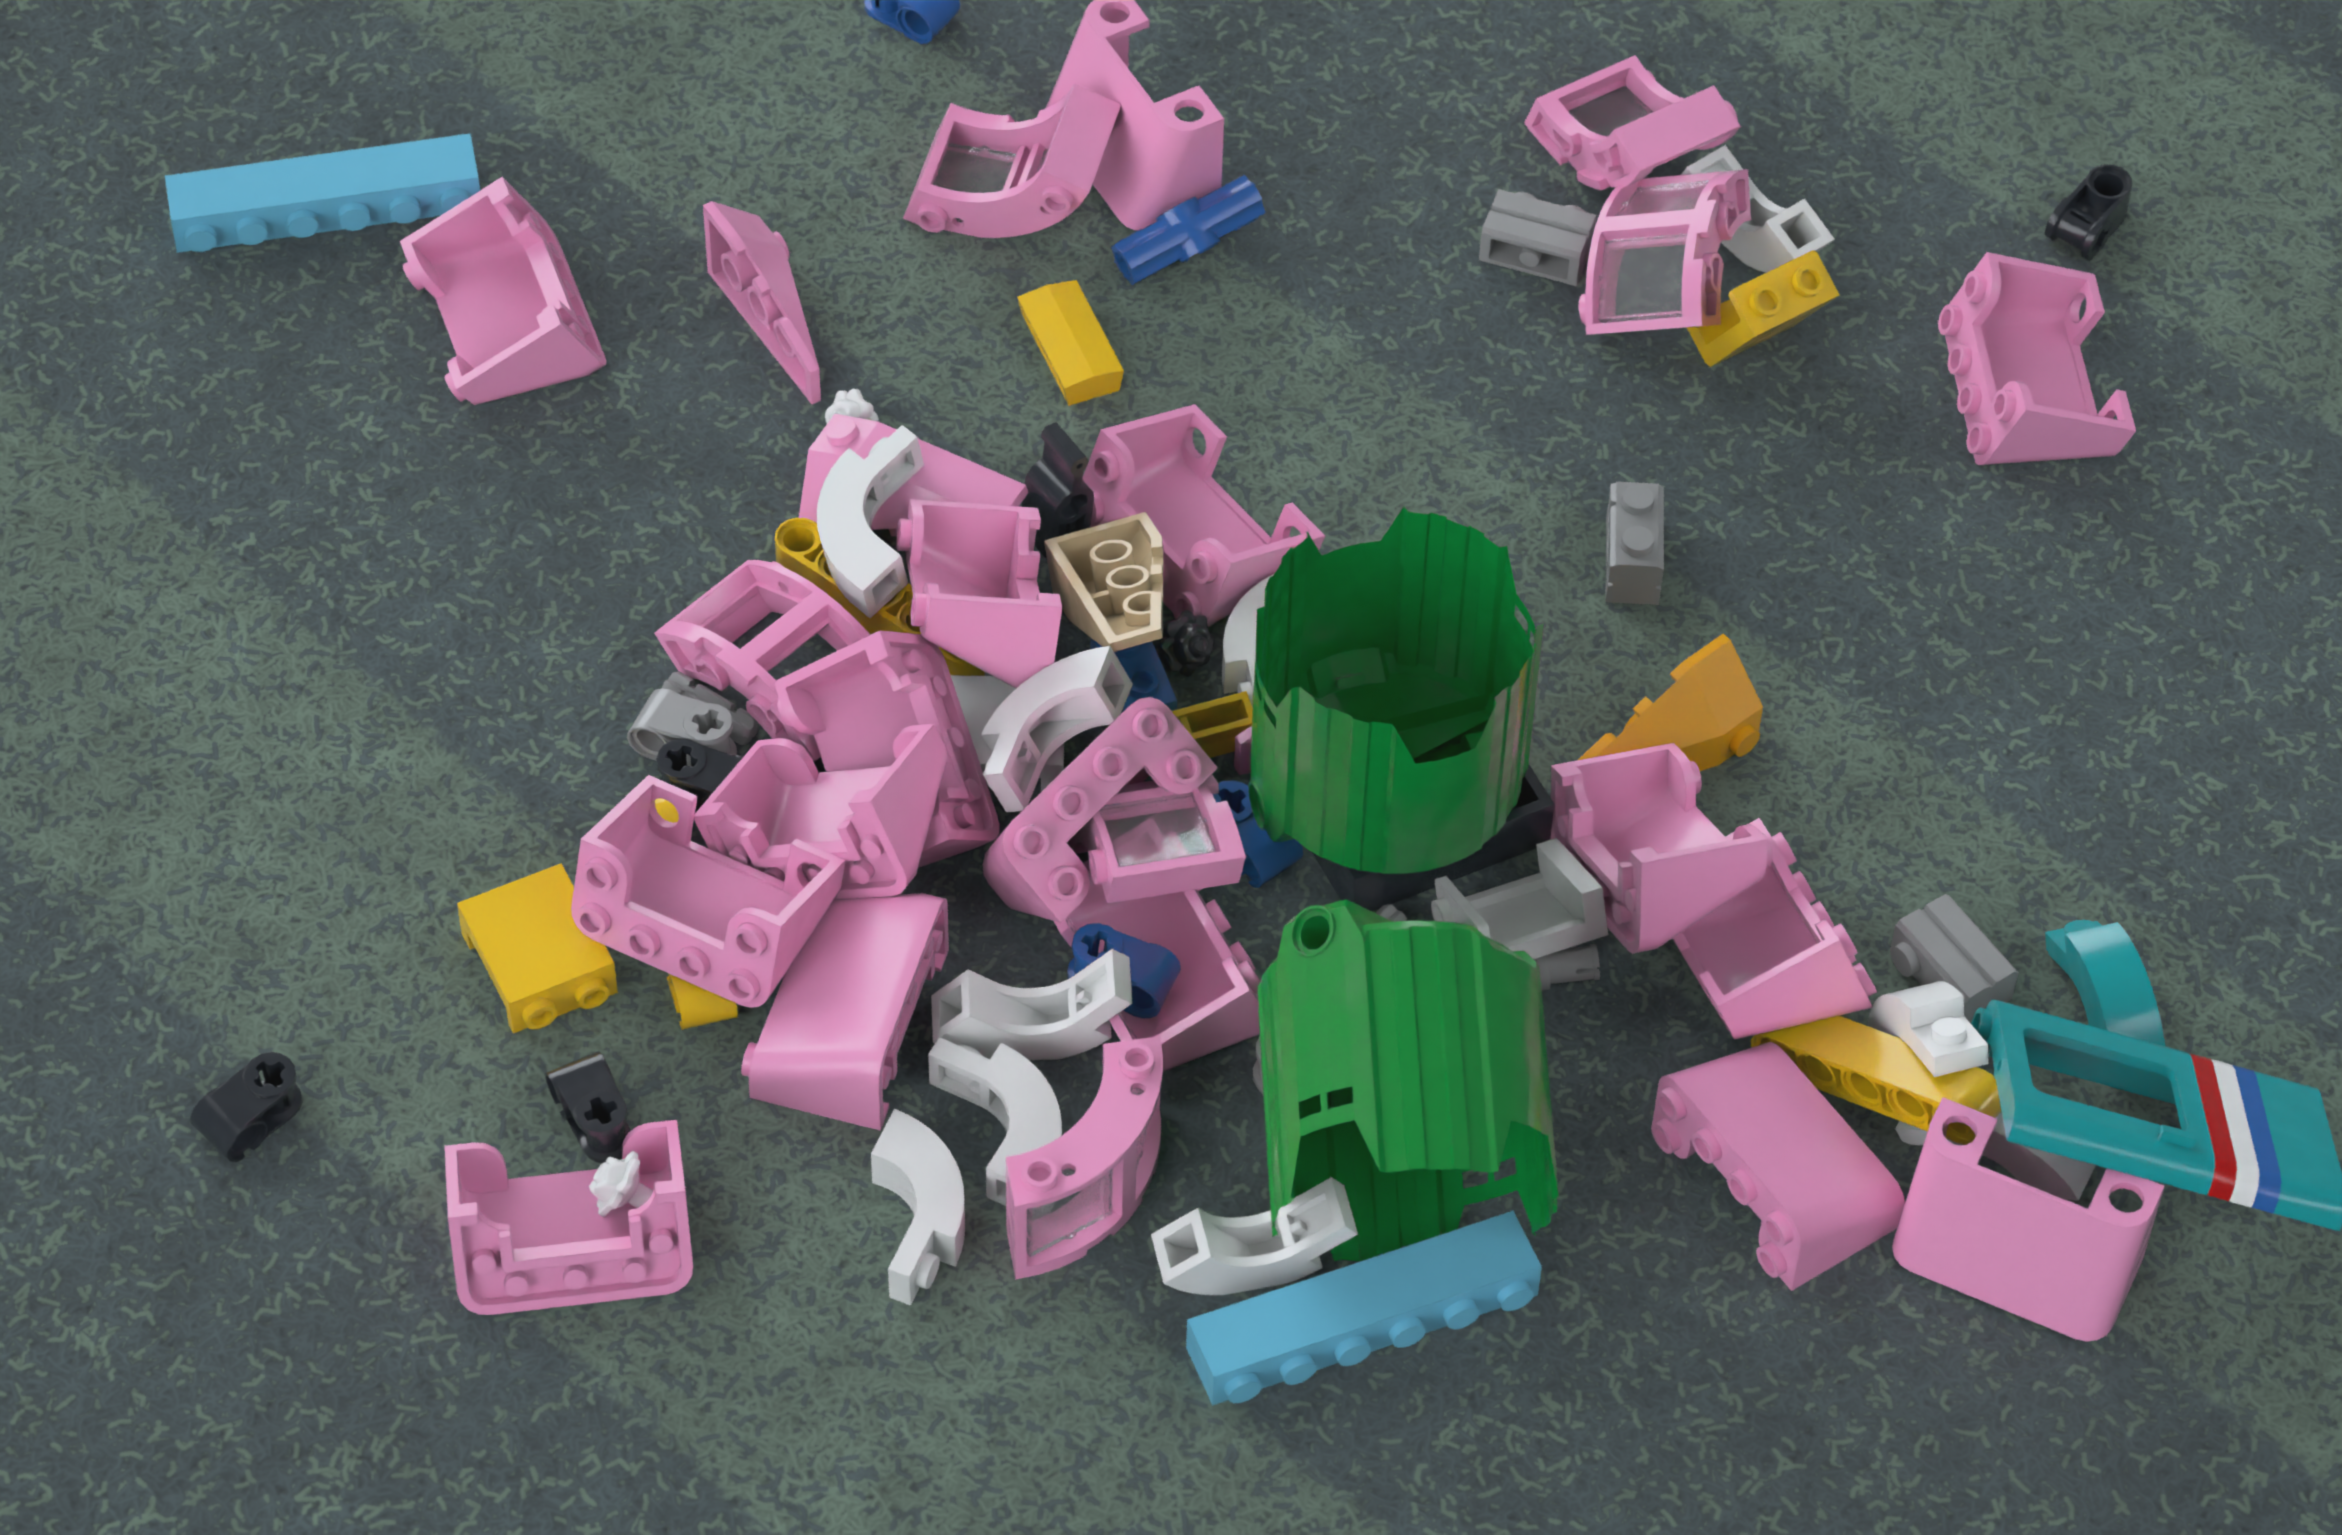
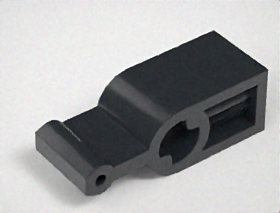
M1057 422L1045 426L1041 433V438L1044 441L1042 459L1038 460L1031 467L1026 475L1024 484L1029 493L1022 501V507L1038 508L1041 523L1040 530L1037 529L1035 547L1046 559L1044 540L1090 528L1094 504V492L1082 479L1083 470L1087 467L1089 461Z

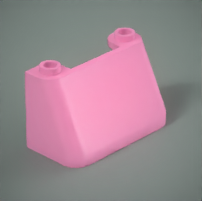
M503 177L400 241L408 261L403 264V270L407 278L417 290L420 291L425 288L435 297L457 354L447 363L449 373L445 375V381L453 395L460 402L467 399L473 405L494 401L586 377L606 365L607 361L557 237L544 218Z
M910 499L908 519L899 518L896 548L897 551H905L913 592L911 625L920 627L922 638L1014 688L1019 687L1031 676L1053 664L1062 614V603L1059 594L1040 593L1037 576L1040 552L1034 551L1037 529L1040 530L1041 523L1038 508Z
M878 631L774 681L779 697L778 710L782 720L786 725L795 728L798 732L814 735L826 772L891 766L896 760L893 752L894 739L904 728L914 725L935 724L946 748L947 762L918 868L975 849L997 839L999 835L997 813L985 777L983 776V771L945 658L937 645L922 638L921 634Z
M935 724L914 725L904 728L894 739L893 752L896 760L891 766L819 773L808 751L801 744L781 738L758 740L695 813L694 821L709 849L782 881H785L790 845L795 839H798L846 860L841 888L835 899L895 896L901 894L916 876L947 762L946 748ZM806 862L802 864V871L809 882L822 870L814 863Z
M1674 743L1551 765V799L1555 805L1550 840L1557 838L1602 886L1607 928L1632 954L1659 948L1763 879L1766 867H1769L1772 863L1770 841L1754 825L1748 824L1736 827L1733 840H1728L1696 807V794L1700 793L1702 786L1699 768L1694 761H1689L1687 756Z
M924 893L873 898L834 899L786 971L758 1043L750 1042L746 1048L741 1073L743 1076L749 1077L750 1098L881 1131L889 1110V1103L883 1102V1089H887L890 1079L894 1080L897 1074V1054L926 979L932 981L935 971L941 972L949 951L947 899Z
M677 1120L646 1123L635 1127L627 1134L623 1141L622 1157L625 1159L632 1151L638 1153V1160H640L639 1182L652 1189L653 1193L649 1200L639 1208L627 1202L621 1207L612 1209L605 1217L598 1214V1198L589 1188L591 1182L594 1181L593 1177L598 1169L508 1179L503 1155L495 1147L486 1143L445 1146L448 1224L457 1294L461 1304L469 1311L479 1315H495L667 1295L677 1292L686 1286L692 1277L693 1259Z

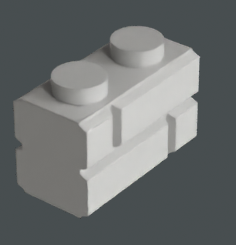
M1498 189L1491 211H1489L1482 228L1479 260L1577 286L1589 257L1597 216L1587 213L1575 205L1561 206L1538 200L1529 193H1512Z
M1612 483L1610 485L1606 516L1605 602L1659 605L1664 571V486L1653 483Z
M1942 895L1926 904L1923 910L1919 908L1901 918L1895 925L1890 951L1892 961L1897 970L1905 977L1913 976L1921 986L1939 981L1947 982L1954 986L1964 996V1016L1970 1023L1976 1010L1979 1007L1986 1008L1991 1000L2008 1002L2013 998L2019 972L1949 895Z

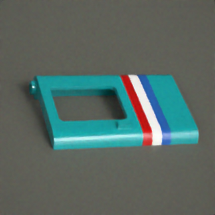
M1991 1000L1986 1008L1979 1007L1976 1010L1971 1025L1987 1042L1988 1057H1992L1994 1078L1997 1083L2007 1141L2340 1232L2342 1227V1172L2323 1100L2318 1088L1999 1000ZM2029 1064L2176 1104L2181 1129L2151 1123L2040 1092L2033 1086Z

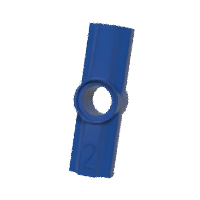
M1243 175L1200 199L1196 197L1188 199L1157 217V222L1134 232L1114 244L1111 250L1115 263L1120 272L1133 286L1177 261H1180L1182 264L1193 255L1204 253L1220 243V238L1256 221L1266 213L1262 197L1254 183L1250 182L1246 175Z

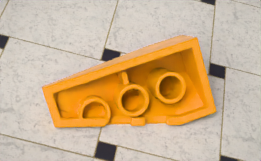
M1722 634L1685 659L1670 673L1675 683L1654 703L1645 696L1633 707L1635 714L1626 723L1622 733L1617 737L1612 733H1606L1578 760L1674 743L1687 756L1689 761H1694L1697 764L1699 771H1703L1720 765L1734 754L1742 757L1749 753L1760 738L1759 729L1763 706L1731 640Z

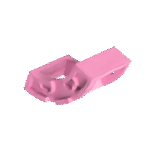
M747 560L654 633L679 672L690 678L703 681L720 691H723L730 685L748 699L746 702L747 712L764 728L772 739H789L801 744L808 751L813 761L821 757L814 735L798 732L795 728L786 725L782 720L778 710L779 697L774 685L776 680L768 672L816 634H819L837 651L870 635L846 609L815 584L783 567L778 562ZM769 613L784 614L741 649L732 644Z

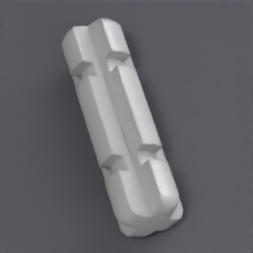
M673 672L669 679L665 680L662 686L663 689H670L686 697L725 707L732 716L733 729L729 738L734 742L746 745L758 733V722L746 710L739 708L735 711L736 704L702 684H697L696 687L693 686L695 680L682 672ZM715 719L716 729H718L717 719Z

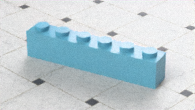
M471 133L165 176L177 253L186 251L206 252L214 247L236 244L256 245L264 240L293 236L306 238L315 233L343 229L356 231L366 226L385 223H411L421 218L441 216L480 191Z
M1514 1211L1187 1319L1186 1349L1212 1405L1227 1400L1232 1403H1242L1255 1397L1265 1387L1283 1381L1289 1385L1304 1382L1312 1377L1316 1370L1339 1363L1342 1366L1355 1365L1366 1359L1372 1351L1394 1345L1397 1348L1411 1346L1421 1340L1425 1333L1446 1326L1450 1329L1464 1328L1472 1324L1479 1315L1502 1308L1504 1311L1520 1309L1527 1305L1534 1296L1538 1295L1542 1266Z

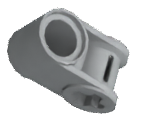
M656 689L651 693L627 734L630 746L638 754L657 761L656 758L660 748L669 741L676 739L692 740L700 745L727 754L738 755L736 744L729 738L733 729L732 716L725 707L686 697L670 689ZM715 719H717L718 729H716ZM687 755V766H691L690 755Z

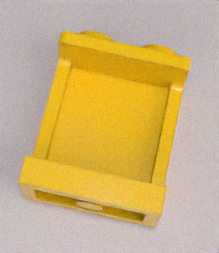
M1812 250L1729 292L1730 299L1720 304L1721 325L1687 327L1705 363L1712 367L1795 326L1840 294L1816 251Z
M562 863L457 903L461 933L469 949L476 948L506 1007L508 1024L513 1033L526 1028L533 1030L544 1028L551 1024L559 1015L580 1007L583 1009L595 1008L603 1004L609 996L618 993L615 963L606 946L584 935L573 920L571 905L574 886Z

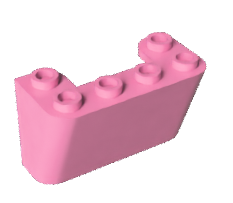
M1094 0L1086 8L1046 108L1064 98L1074 84L1121 104L1093 185L1119 221L1126 227L1138 231L1157 222V217L1193 197L1200 199L1221 188L1224 117L1200 86L1154 103L1128 69L1129 35L1149 28V19L1135 0ZM1183 107H1194L1199 109L1203 116L1197 121L1186 122L1176 117L1175 113Z
M1986 252L1975 269L1968 273L1962 287L1950 304L1942 309L1938 328L1939 332L1945 335L1949 351L1948 370L1951 374H1954L1959 392L1957 408L1960 413L1964 414L1968 430L1967 449L1970 453H1973L1977 465L2116 456L2136 432L2126 391L2116 390L2098 414L2080 345L2105 313L2095 274ZM2084 298H2086V310L2083 318L2080 320V306Z
M1195 404L1101 429L1082 478L1094 492L1090 527L1143 512L1147 513L1163 539V603L1173 612L1176 619L1182 611L1188 610L1193 612L1194 616H1205L1209 627L1232 613L1239 600L1252 587L1270 575L1275 574L1281 564V558L1291 547L1295 548L1305 540L1307 532L1318 550H1320L1325 535L1293 503L1284 505L1273 535L1270 537L1211 477L1227 436ZM1195 428L1199 429L1204 435L1206 441L1204 455L1198 453L1194 446L1193 431ZM1294 526L1301 534L1290 537L1291 528Z
M1151 697L1138 699L1121 713L1010 822L985 853L983 861L984 876L992 889L1011 909L1062 923L1082 903L1090 885L1089 873L1084 863L1069 847L1067 842L1125 785L1142 783L1151 776L1156 784L1166 792L1179 795L1187 794L1197 789L1218 767L1167 705L1159 699Z
M648 775L581 838L571 905L573 920L579 930L594 941L739 1005L749 1008L760 1007L767 1002L838 895L846 860L795 839L790 845L785 881L692 842L691 834L697 796ZM661 798L671 802L678 812V822L673 823L663 819L655 808V800ZM806 862L814 863L822 869L810 882L802 871V864Z
M1760 818L1752 821L1749 824L1754 825L1761 833L1768 837L1772 848V863L1769 867H1766L1763 879L1672 938L1729 1033L1735 1040L1873 1008L1868 997L1877 993L1876 988L1861 963L1852 966V963L1856 962L1854 955L1857 954V950L1841 923L1834 926L1820 901L1810 905L1816 898L1801 871L1792 875L1788 866L1797 860L1782 833L1779 832L1771 837ZM1734 832L1725 837L1728 840H1733Z
M1152 821L1113 844L1119 867L1187 856L1176 836L1172 834L1164 839ZM1089 860L1084 862L1090 880L1086 897L1062 923L1054 921L1060 934L1072 948L1074 934L1079 928L1087 924L1100 923L1147 943H1154L1165 947L1178 958L1181 970L1157 1016L1142 1019L1132 1016L1123 1010L1109 1019L1120 1041L1161 1036L1163 1071H1166L1260 1034L1258 985L1261 981L1255 973L1256 968L1241 943L1237 941L1230 946L1223 933L1232 927L1215 899L1205 904L1199 893L1202 889L1107 904L1102 884L1093 883ZM1100 940L1098 953L1104 950V940Z
M1772 1042L1764 1043L1660 1078L1651 1127L1656 1143L1667 1154L1674 1152L1677 1157L1684 1159L1697 1152L1704 1162L1714 1164L1726 1178L1734 1198L1742 1205L1748 1204L1761 1219L1759 1247L1756 1250L1760 1265L1772 1278L1779 1276L1791 1291L1897 1229L1905 1205L1904 1195L1898 1182L1778 1045Z
M1943 1097L1929 1125L1892 1245L1895 1259L1902 1267L1912 1273L2071 1338L2087 1342L2105 1337L2115 1324L2144 1258L2165 1186L2145 1178L2107 1168L2088 1209L1978 1165L1998 1119ZM1952 1122L1965 1123L1972 1128L1976 1138L1967 1145L1952 1144L1945 1138L1948 1124ZM2117 1189L2132 1190L2141 1198L2143 1205L2135 1212H2121L2110 1203L2109 1195Z

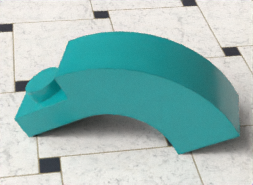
M2076 920L2067 923L2062 929L2045 932L2048 954L2069 975L2075 984L2083 1002L2089 1026L2165 1046L2160 1014L2146 969L2133 942L2118 922L2101 925L2098 921Z

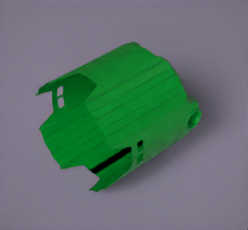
M1403 507L1381 541L1359 543L1321 555L1307 532L1306 539L1295 548L1291 547L1281 558L1280 566L1275 574L1269 577L1265 587L1264 606L1257 609L1251 778L1248 784L1249 800L1255 821L1262 831L1265 830L1273 842H1285L1295 839L1316 855L1345 867L1383 874H1406L1436 869L1464 859L1480 850L1482 845L1492 836L1496 835L1505 825L1506 818L1517 804L1521 793L1522 777H1525L1529 765L1544 624H1541L1535 629L1527 608L1516 593L1507 546L1498 547L1487 539L1481 531L1471 526L1466 527L1448 520L1446 516L1434 513L1408 512ZM1515 605L1528 623L1527 634L1514 615ZM1531 631L1534 636V648L1530 642Z
M1342 900L1323 906L1312 905L1294 916L1283 928L1278 957L1269 965L1258 985V1013L1272 1237L1278 1235L1277 1216L1279 1209L1291 1203L1295 1197L1331 1177L1345 1187L1358 1233L1330 1249L1334 1261L1350 1260L1361 1262L1400 1249L1402 1246H1409L1457 1230L1464 1205L1496 1198L1516 1190L1519 1192L1531 1223L1532 1234L1535 1236V1231L1546 1227L1551 1222V1216L1557 1212V1197H1559L1540 966L1525 951H1511L1503 944L1483 935L1472 925L1442 921L1393 922L1349 900ZM1515 1157L1516 1174L1494 1181V1172L1499 1170L1500 1162ZM1470 1170L1487 1172L1488 1183L1463 1189L1462 1172Z

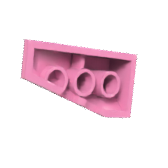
M713 201L704 204L703 214L708 273L810 403L815 404L821 401L819 366L788 261L790 254L784 238L777 231L772 233L758 215Z
M834 414L808 449L799 518H807L817 523V506L824 481L833 465L848 448L865 459L872 447L880 439L891 436L897 429L878 421ZM918 439L924 466L880 506L872 521L871 530L889 529L891 536H896L899 518L908 519L910 499L1019 507L1029 492L1026 485Z

